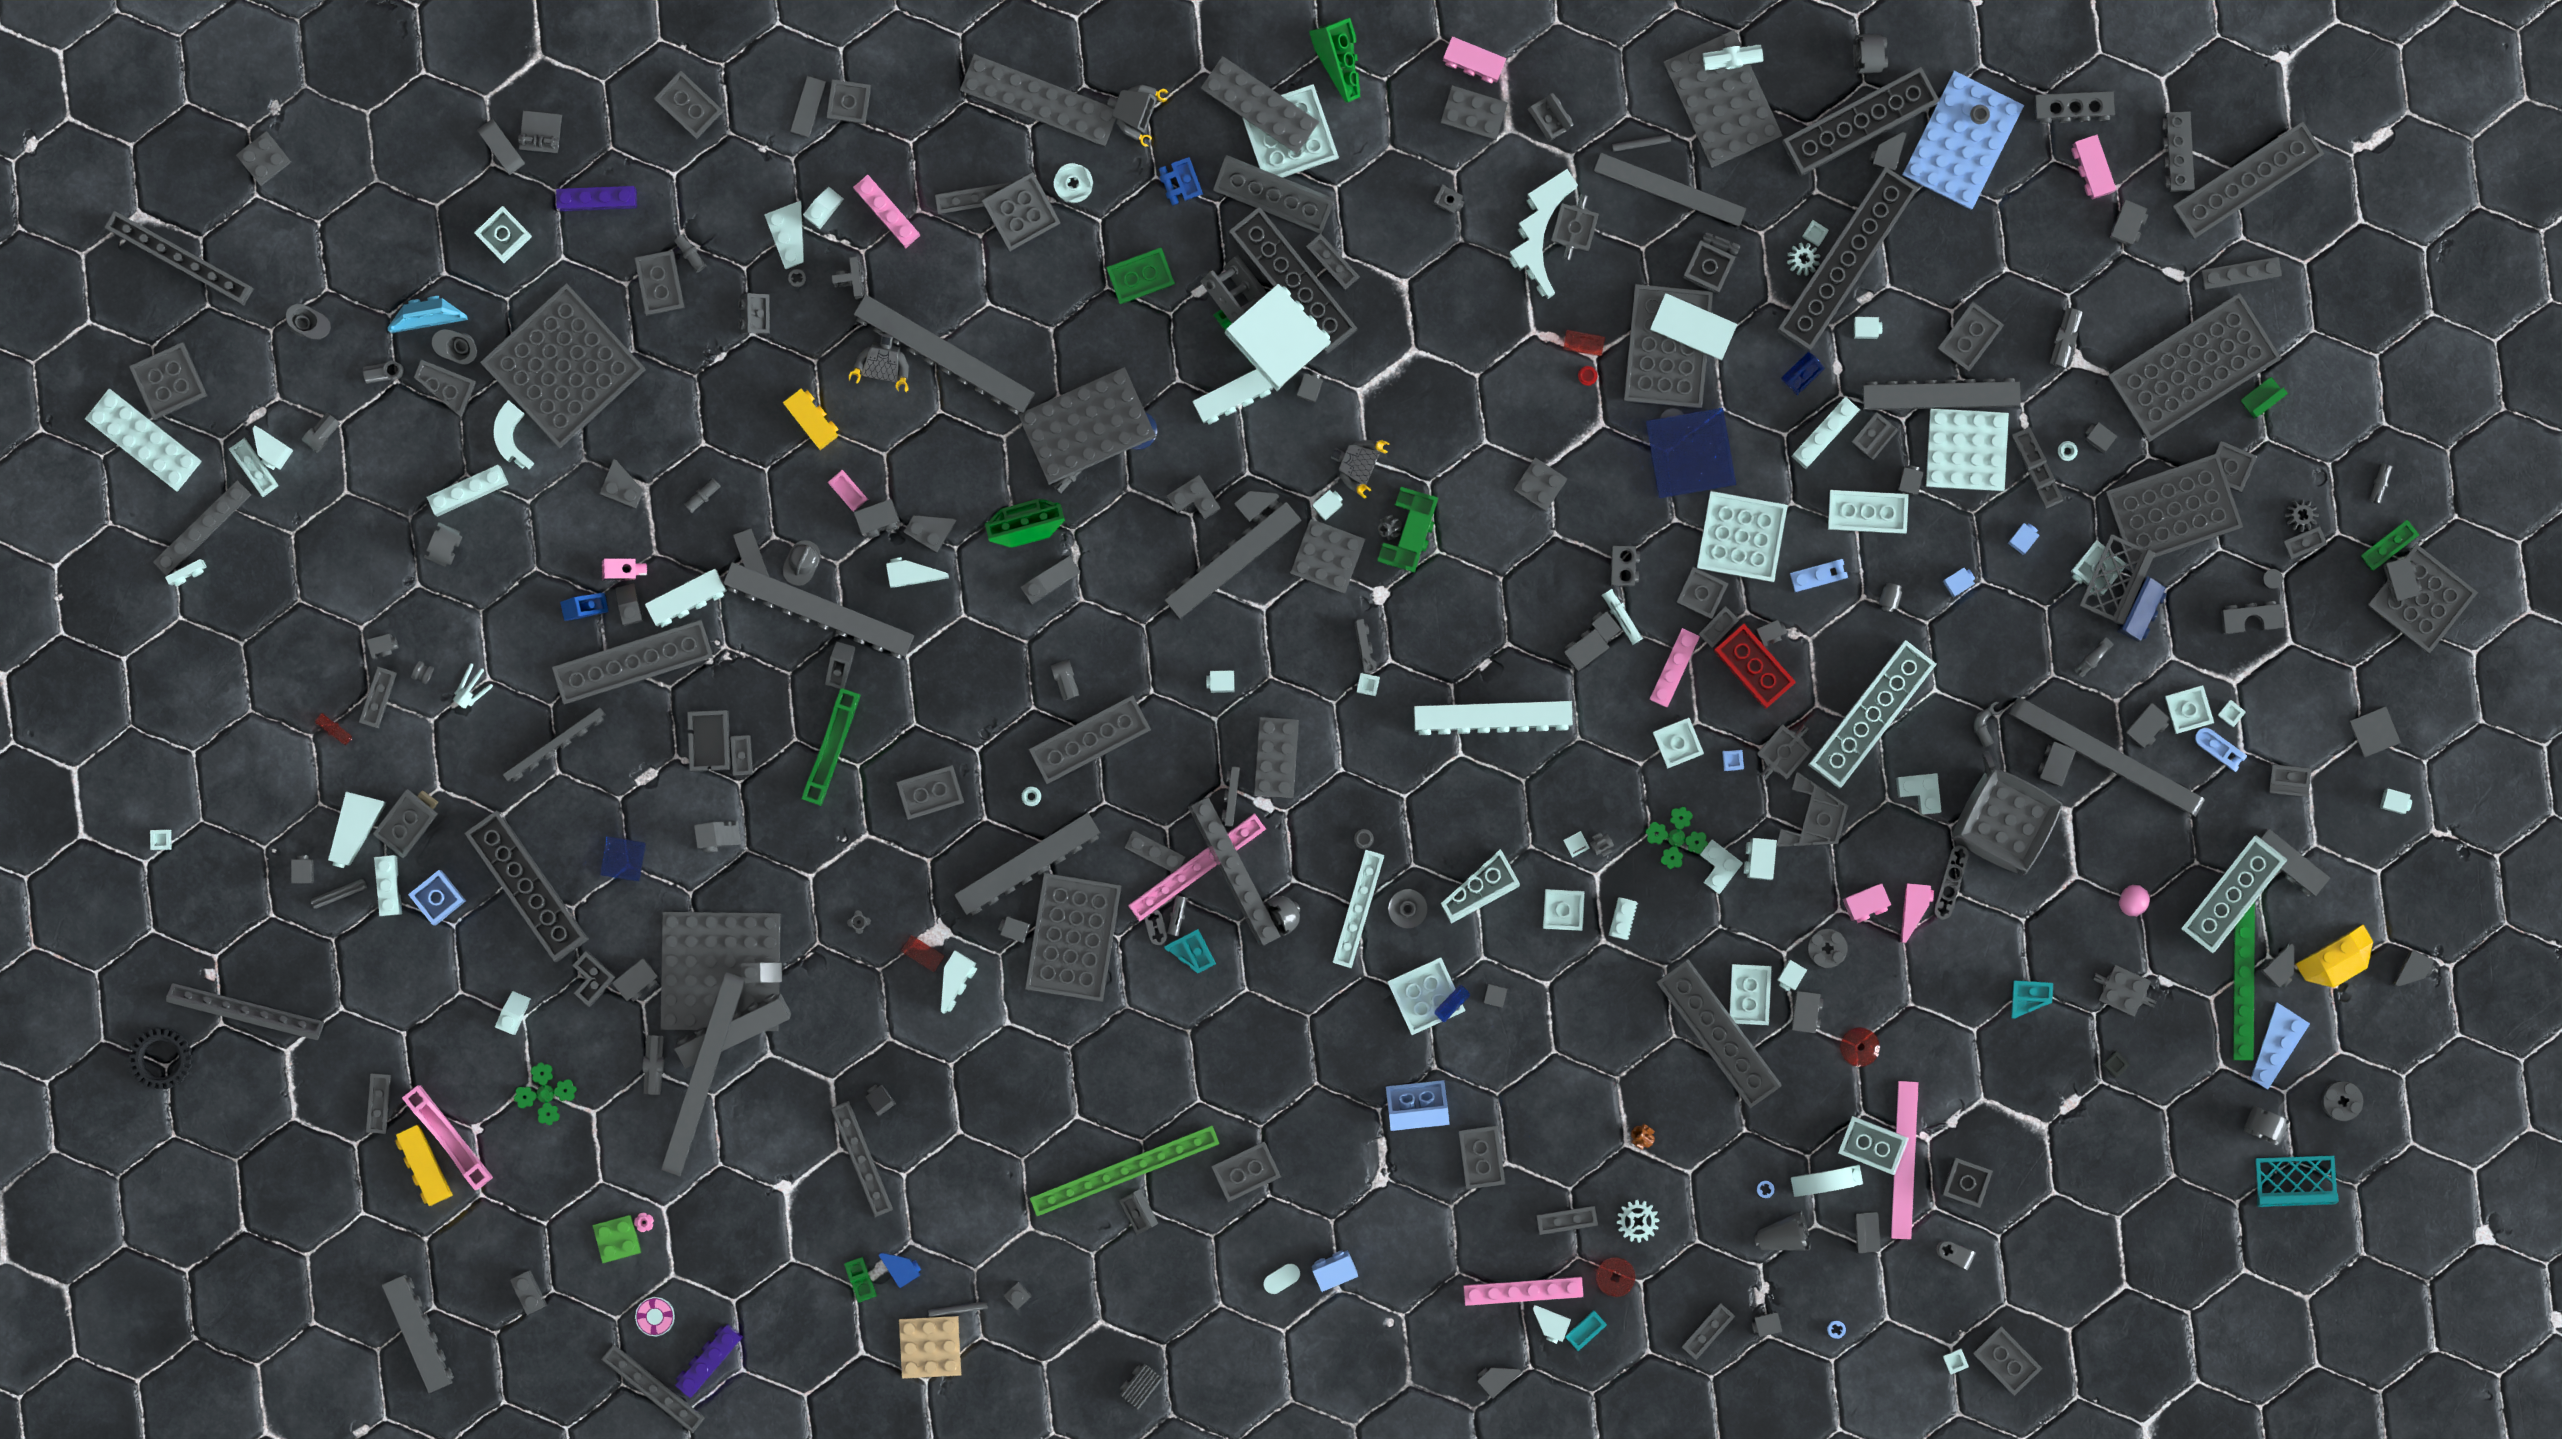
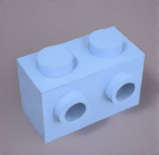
M1348 1250L1345 1252L1338 1251L1332 1255L1333 1257L1326 1260L1325 1258L1319 1259L1312 1265L1313 1273L1322 1292L1358 1277Z

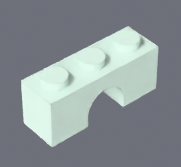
M397 856L374 857L379 916L401 915V895H399L397 876L399 875Z

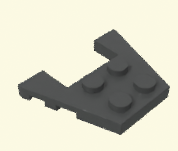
M1796 772L1791 790L1809 794L1811 798L1801 834L1780 829L1776 846L1838 844L1848 805L1805 778L1802 774Z

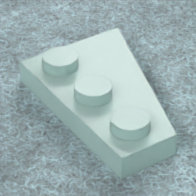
M801 201L764 214L785 270L804 263Z

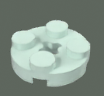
M1070 163L1058 170L1054 179V188L1057 195L1065 202H1081L1092 191V176L1085 167ZM1071 178L1079 181L1076 188L1068 186Z

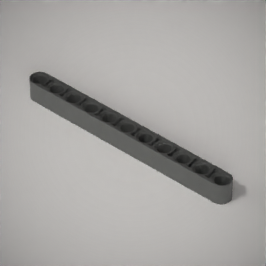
M2017 697L2009 712V715L2062 745L2075 749L2082 756L2196 817L2205 801L2203 797L2020 697Z
M728 972L725 974L662 1165V1171L681 1176L745 978Z

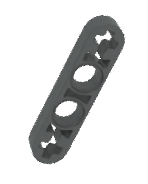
M1964 846L1954 847L1949 855L1934 907L1935 916L1942 920L1951 916L1969 856L1968 850ZM1959 849H1962V853L1965 854L1964 857L1959 859L1962 867L1951 864V861L1956 862L1957 856L1954 855V852L1959 851ZM1953 867L1959 870V876L1956 879L1950 878L1948 874L1949 870ZM1947 886L1952 887L1954 890V894L1950 898L1945 897L1943 894V890ZM1941 898L1945 901H1952L1951 905L1946 904L1945 909L1948 910V914L1940 916L1938 908H1942L1944 902H1940Z

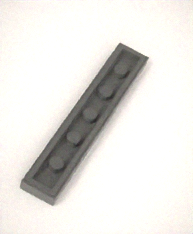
M847 1101L830 1108L874 1216L877 1217L892 1211L893 1207L850 1102Z
M615 1344L602 1357L601 1360L691 1433H694L705 1419L702 1414Z

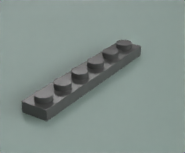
M237 480L153 563L166 576L170 575L252 494Z
M598 708L504 773L503 776L508 782L511 780L516 782L523 777L522 773L527 769L532 771L539 766L538 762L543 758L548 760L556 754L554 752L559 747L563 749L571 744V739L576 735L579 738L587 733L589 726L593 724L595 727L603 722L604 719L602 717L606 714L601 708Z

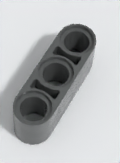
M493 118L477 129L509 175L525 164Z

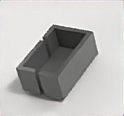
M729 711L687 712L688 730L694 731V734H688L690 771H709V767L713 771L731 770Z

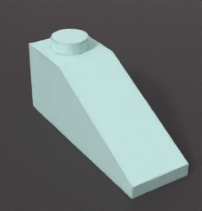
M902 558L890 559L891 563L886 564L891 588L949 578L946 572L910 561H902Z

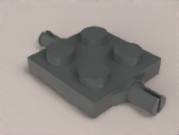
M1580 194L1577 205L1561 204L1551 242L1566 247L1563 259H1566L1569 252L1567 260H1571L1573 249L1589 252L1599 213L1585 208L1588 198L1586 195L1584 196L1583 203V195Z
M1782 724L1762 747L1757 755L1767 765L1760 774L1764 779L1767 780L1774 771L1787 780L1812 751L1802 739L1809 730L1808 727L1802 724L1795 733Z
M2114 965L2112 972L2107 978L2095 973L2094 976L2098 978L2093 977V981L2103 985L2099 1001L2134 1017L2143 1003L2152 1008L2155 1007L2154 1004H2156L2157 1000L2147 997V989L2151 983L2150 980L2118 965Z

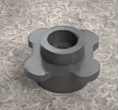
M859 910L855 911L852 919L847 921L848 926L853 927L858 934L863 933L864 928L871 923L870 918H866Z

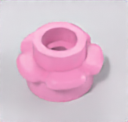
M640 1213L635 1218L634 1225L637 1226L638 1231L645 1232L652 1229L654 1220L651 1215Z

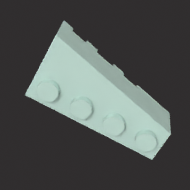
M1501 849L1441 903L1450 923L1461 919L1520 886Z

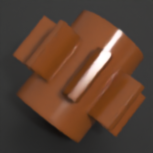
M1645 1124L1642 1127L1636 1126L1631 1132V1137L1633 1138L1631 1143L1641 1150L1644 1147L1648 1148L1654 1143L1655 1138L1652 1134L1655 1131Z

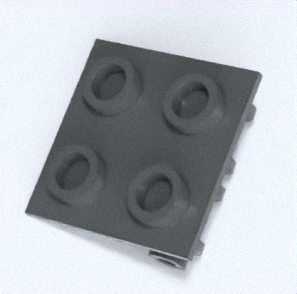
M523 111L521 135H519V150L558 153L562 115Z

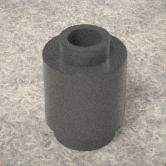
M1886 583L1878 604L1882 606L1881 610L1892 613L1893 610L1898 609L1902 595L1901 586Z

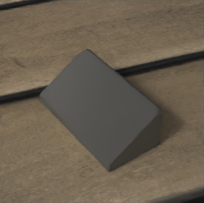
M1140 1189L1119 1200L1137 1235L1158 1224Z

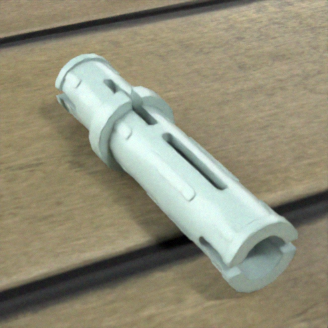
M1613 589L1601 595L1610 607V613L1615 615L1631 644L1634 645L1642 640L1643 637H1641L1623 608L1624 604L1620 603Z

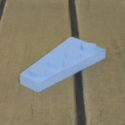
M2276 1002L2250 1079L2268 1090L2310 1023Z

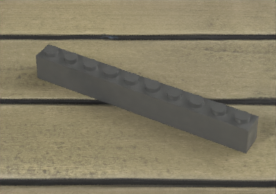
M866 294L854 313L858 323L865 327L869 324L874 327L873 331L880 336L882 334L892 335V343L898 346L901 344L908 347L907 351L915 356L917 354L924 356L923 360L933 366L936 363L941 366L940 370L949 376L953 373L958 376L957 380L964 385L972 384L975 386L974 390L982 395L985 393L992 396V401L999 405L1001 403L1008 405V410L1016 415L1019 412L1023 414L1035 395L1033 391Z
M733 562L723 583L727 586L726 590L736 594L738 591L745 593L744 597L753 601L756 598L763 600V605L774 608V605L781 607V612L792 615V613L800 615L799 619L805 622L816 621L818 622L817 626L828 630L831 627L836 629L835 633L840 636L846 637L847 634L854 637L853 641L863 645L865 642L873 644V649L883 652V649L891 652L890 656L901 659L902 656L906 658L914 639L913 634Z

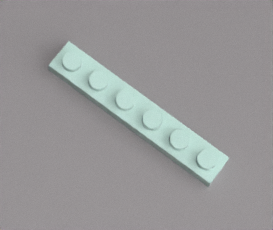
M1365 850L1333 963L1352 968L1384 859L1382 854Z

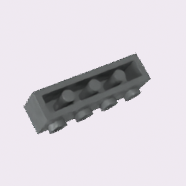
M2169 112L2164 115L2165 118H2162V130H2165L2166 136L2163 137V149H2166L2167 157H2164V168H2167L2168 176H2165V188H2168L2169 193L2192 192L2195 186L2191 112Z

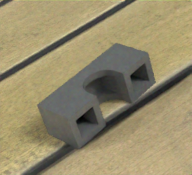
M2276 601L2264 602V606L2258 607L2256 603L2245 604V608L2238 609L2237 605L2225 606L2226 610L2220 611L2223 635L2245 632V620L2249 616L2257 617L2260 620L2262 631L2284 628L2282 604L2276 605Z

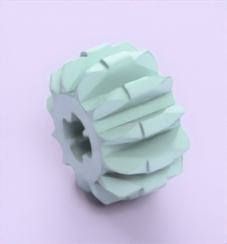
M1799 243V250L1793 246L1792 251L1794 253H1788L1787 256L1793 259L1788 260L1787 264H1794L1790 270L1794 271L1797 268V275H1800L1803 270L1804 275L1808 276V269L1812 273L1816 271L1812 265L1819 266L1820 263L1815 261V259H1819L1820 255H1813L1817 250L1816 247L1810 251L1809 243H1807L1805 248L1802 243ZM1803 255H1805L1806 260H1809L1808 263L1806 261L1804 264H1802L1801 259H1799V256L1802 257Z

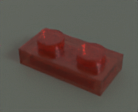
M1567 330L1563 350L1601 357L1605 337Z
M913 935L910 936L901 951L933 972L936 971L944 958L943 954Z

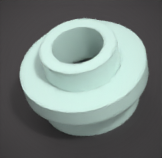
M2065 441L2058 447V455L2062 460L2070 461L2077 455L2078 450L2073 442ZM2065 448H2069L2071 450V453L2069 455H2066L2064 453Z
M1027 787L1022 792V801L1028 806H1035L1041 800V793L1035 787ZM1029 793L1035 794L1034 800L1028 799Z

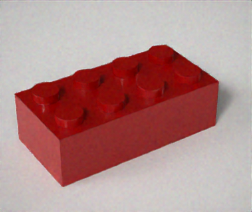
M1745 624L1713 650L1764 709L1769 707L1796 683Z

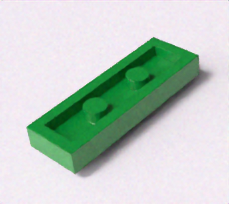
M2406 520L2360 555V557L2371 571H2374L2418 537L2419 534L2410 522Z

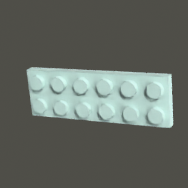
M111 389L107 390L85 418V420L177 492L202 462Z

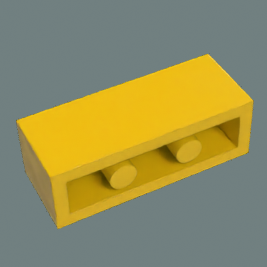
M801 388L783 403L819 450H821L838 437L836 433L838 428L832 421L827 422L824 418L827 414L821 406L816 407L812 403L814 397L808 390L804 392Z

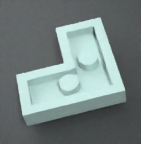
M1711 840L1700 856L1715 866V868L1703 883L1720 894L1743 863L1714 840Z

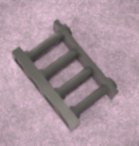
M1239 255L1232 258L1223 267L1225 269L1223 273L1217 276L1212 270L1200 281L1232 324L1267 294ZM1231 277L1237 287L1228 291L1222 282ZM1241 293L1249 301L1242 307L1234 299V297Z

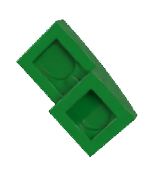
M863 1257L844 1263L858 1303L876 1297L877 1294Z

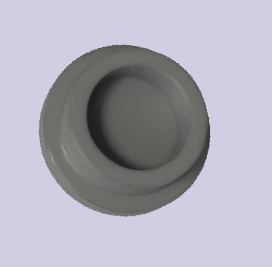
M1976 105L1972 108L1970 117L1974 123L1984 124L1988 121L1990 112L1986 106Z
M1361 829L1354 836L1355 844L1361 849L1369 848L1373 844L1374 837L1369 830Z

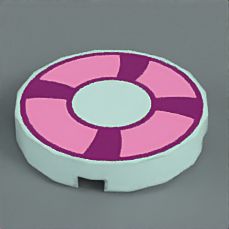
M659 1297L644 1300L638 1306L635 1315L637 1326L643 1333L649 1336L665 1334L671 1329L675 1319L674 1309L671 1304Z

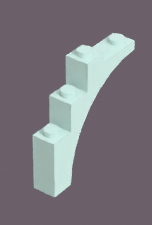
M1568 169L1528 194L1527 203L1532 210L1536 209L1537 212L1521 221L1518 225L1520 227L1518 229L1519 234L1523 239L1527 238L1528 241L1512 250L1509 254L1511 256L1509 261L1514 268L1518 267L1519 270L1525 267L1528 268L1526 270L1527 275L1531 280H1536L1539 285L1536 287L1542 297L1546 296L1547 299L1552 297L1555 292L1547 278L1544 267L1543 239L1547 223L1555 208L1578 186Z

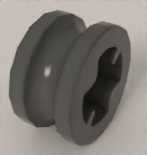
M795 269L790 272L788 280L792 286L801 287L806 281V276L802 270ZM800 273L802 275L800 278L803 279L802 282L797 281L793 283L792 280L794 278H791L792 275Z

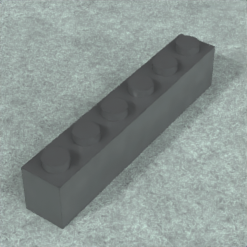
M781 993L768 995L764 998L763 1002H754L748 1005L747 1009L742 1012L740 1010L735 1011L722 1051L789 1020L791 1011ZM701 1027L694 1032L695 1034L689 1037L685 1035L677 1040L674 1049L685 1069L696 1064L707 1028Z
M403 1275L383 1284L384 1292L428 1393L453 1383L451 1380L454 1378L450 1368H446L444 1363L446 1360L442 1349L438 1350L436 1345L438 1342L437 1336L428 1327L430 1320L426 1313H422L420 1308L423 1306L419 1296H415L412 1290L415 1288L412 1279Z

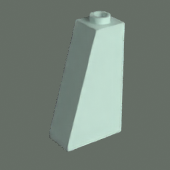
M346 792L328 859L333 861V866L344 868L345 865H351L387 802Z

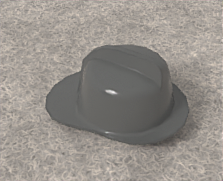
M304 304L292 305L286 312V321L291 331L298 336L321 339L330 332L331 325L328 318Z
M443 329L436 332L432 338L434 351L444 358L460 364H469L476 357V345L473 338L467 333Z
M804 540L797 542L791 548L783 566V575L790 584L796 586L804 585L813 577L821 558L820 550L816 544Z

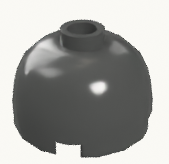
M1276 896L1265 901V904H1267L1265 907L1280 936L1291 933L1297 927L1300 920V907L1298 903L1285 896Z

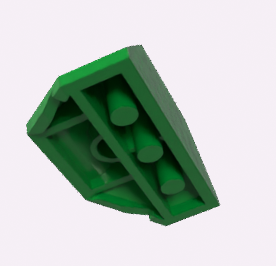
M1035 499L1000 509L990 521L985 523L990 542L1013 548L1049 538L1065 519L1060 503Z

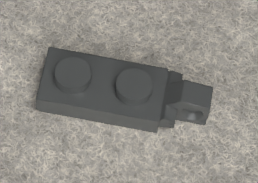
M1364 619L1356 620L1354 626L1364 674L1376 672V662L1370 657V654L1373 653L1372 644L1367 640V634H1369L1368 623H1364Z

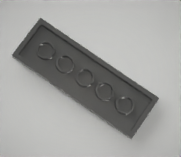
M1223 56L1201 87V90L1296 154L1299 153L1319 124L1318 120Z
M1226 155L1213 191L1255 208L1260 207L1265 212L1321 234L1335 198Z
M1132 695L1034 746L1029 751L1046 784H1049L1151 731Z

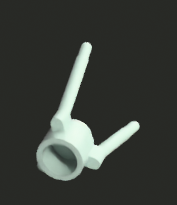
M470 663L458 689L454 693L456 696L453 700L463 708H466L468 705L472 706L476 700L493 687L490 684L471 698L473 694L470 690L484 671L481 668L466 689L463 688L473 667L472 663Z

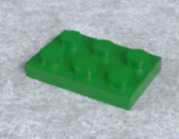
M1162 248L1106 267L1120 305L1175 285Z

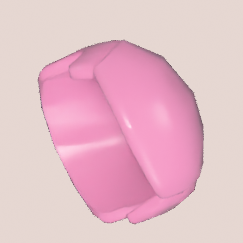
M2131 885L2125 888L2119 900L2122 912L2128 916L2135 917L2144 913L2150 903L2147 890L2140 885Z

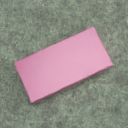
M843 470L828 481L829 485L853 512L868 500Z

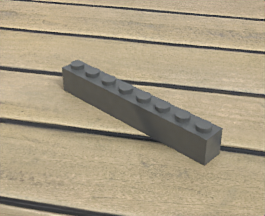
M116 211L112 213L105 226L110 232L244 306L254 290L251 286Z
M2014 378L2003 379V382H1995V379H1984V383H1976V379L1964 380V383H1956V380H1945V383L1937 384V380H1927L1925 384H1917V381H1906V384H1898V381H1887L1886 385H1878V382H1867V385L1862 387L1863 411L2019 407L2021 405L2020 382H2015Z
M1282 502L1277 504L1272 509L1274 512L1270 516L1265 514L1257 521L1258 525L1255 528L1249 527L1242 533L1244 537L1239 541L1234 539L1227 545L1228 549L1224 553L1219 551L1211 558L1213 562L1208 566L1206 564L1200 566L1196 570L1198 574L1193 578L1188 576L1181 582L1182 587L1178 590L1173 588L1166 594L1167 599H1165V602L1179 619L1184 617L1301 522L1299 516L1287 502L1285 504H1282Z
M1209 797L1188 806L1259 946H1264L1281 937Z
M1086 813L956 893L955 897L966 915L971 913L974 916L982 911L981 907L986 903L990 906L997 902L999 895L1003 893L1008 895L1016 890L1014 886L1021 883L1024 885L1031 881V876L1038 872L1041 875L1049 870L1048 865L1053 862L1057 865L1066 859L1065 855L1069 852L1072 854L1077 853L1083 849L1082 844L1087 841L1091 844L1098 840V835L1101 832L1090 814Z

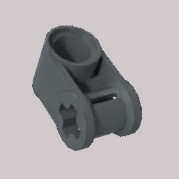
M1941 1241L1936 1247V1253L1939 1257L1967 1271L1976 1252L1949 1241ZM1943 1246H1948L1950 1253H1945L1944 1255L1945 1251L1942 1250Z

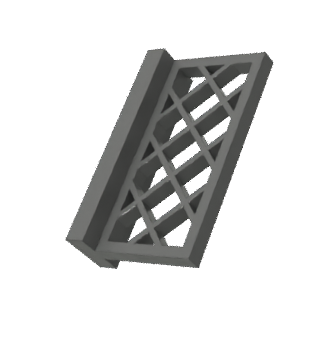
M2111 534L2079 606L2110 619L2119 625H2123L2155 552L2146 550ZM2113 540L2121 543L2123 551L2116 554L2112 553L2110 546ZM2135 549L2141 552L2137 561H2130L2127 551ZM2124 553L2128 564L2118 567L2114 556ZM2112 558L2115 569L2105 572L2102 564L2104 560ZM2129 566L2132 575L2130 578L2123 580L2119 569ZM2117 571L2120 582L2110 585L2106 574ZM2104 576L2107 587L2097 590L2094 582L2096 578ZM2122 584L2124 593L2122 596L2115 598L2111 587ZM2109 589L2112 600L2102 603L2098 592ZM2096 594L2099 605L2091 607L2085 604L2088 596ZM2114 602L2116 607L2114 615L2107 614L2103 605Z

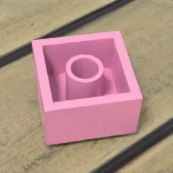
M1882 883L1842 899L1851 921L1856 920L1857 923L1869 919V914L1871 913L1879 915L1888 911L1887 907L1891 905Z

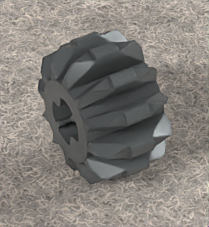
M2300 499L2299 504L2294 500L2292 502L2293 507L2287 506L2286 508L2291 512L2285 514V517H2291V520L2286 522L2287 525L2294 523L2292 530H2296L2299 526L2300 532H2304V528L2311 530L2310 524H2317V521L2312 518L2319 517L2318 513H2313L2317 507L2313 506L2310 508V500L2306 504H2304V499ZM2304 511V516L2306 518L2300 520V515L2298 514V512L2300 513Z

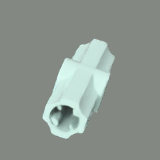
M1761 45L1741 48L1740 46L1724 48L1721 51L1702 54L1705 70L1725 67L1726 69L1742 67L1745 64L1763 62Z

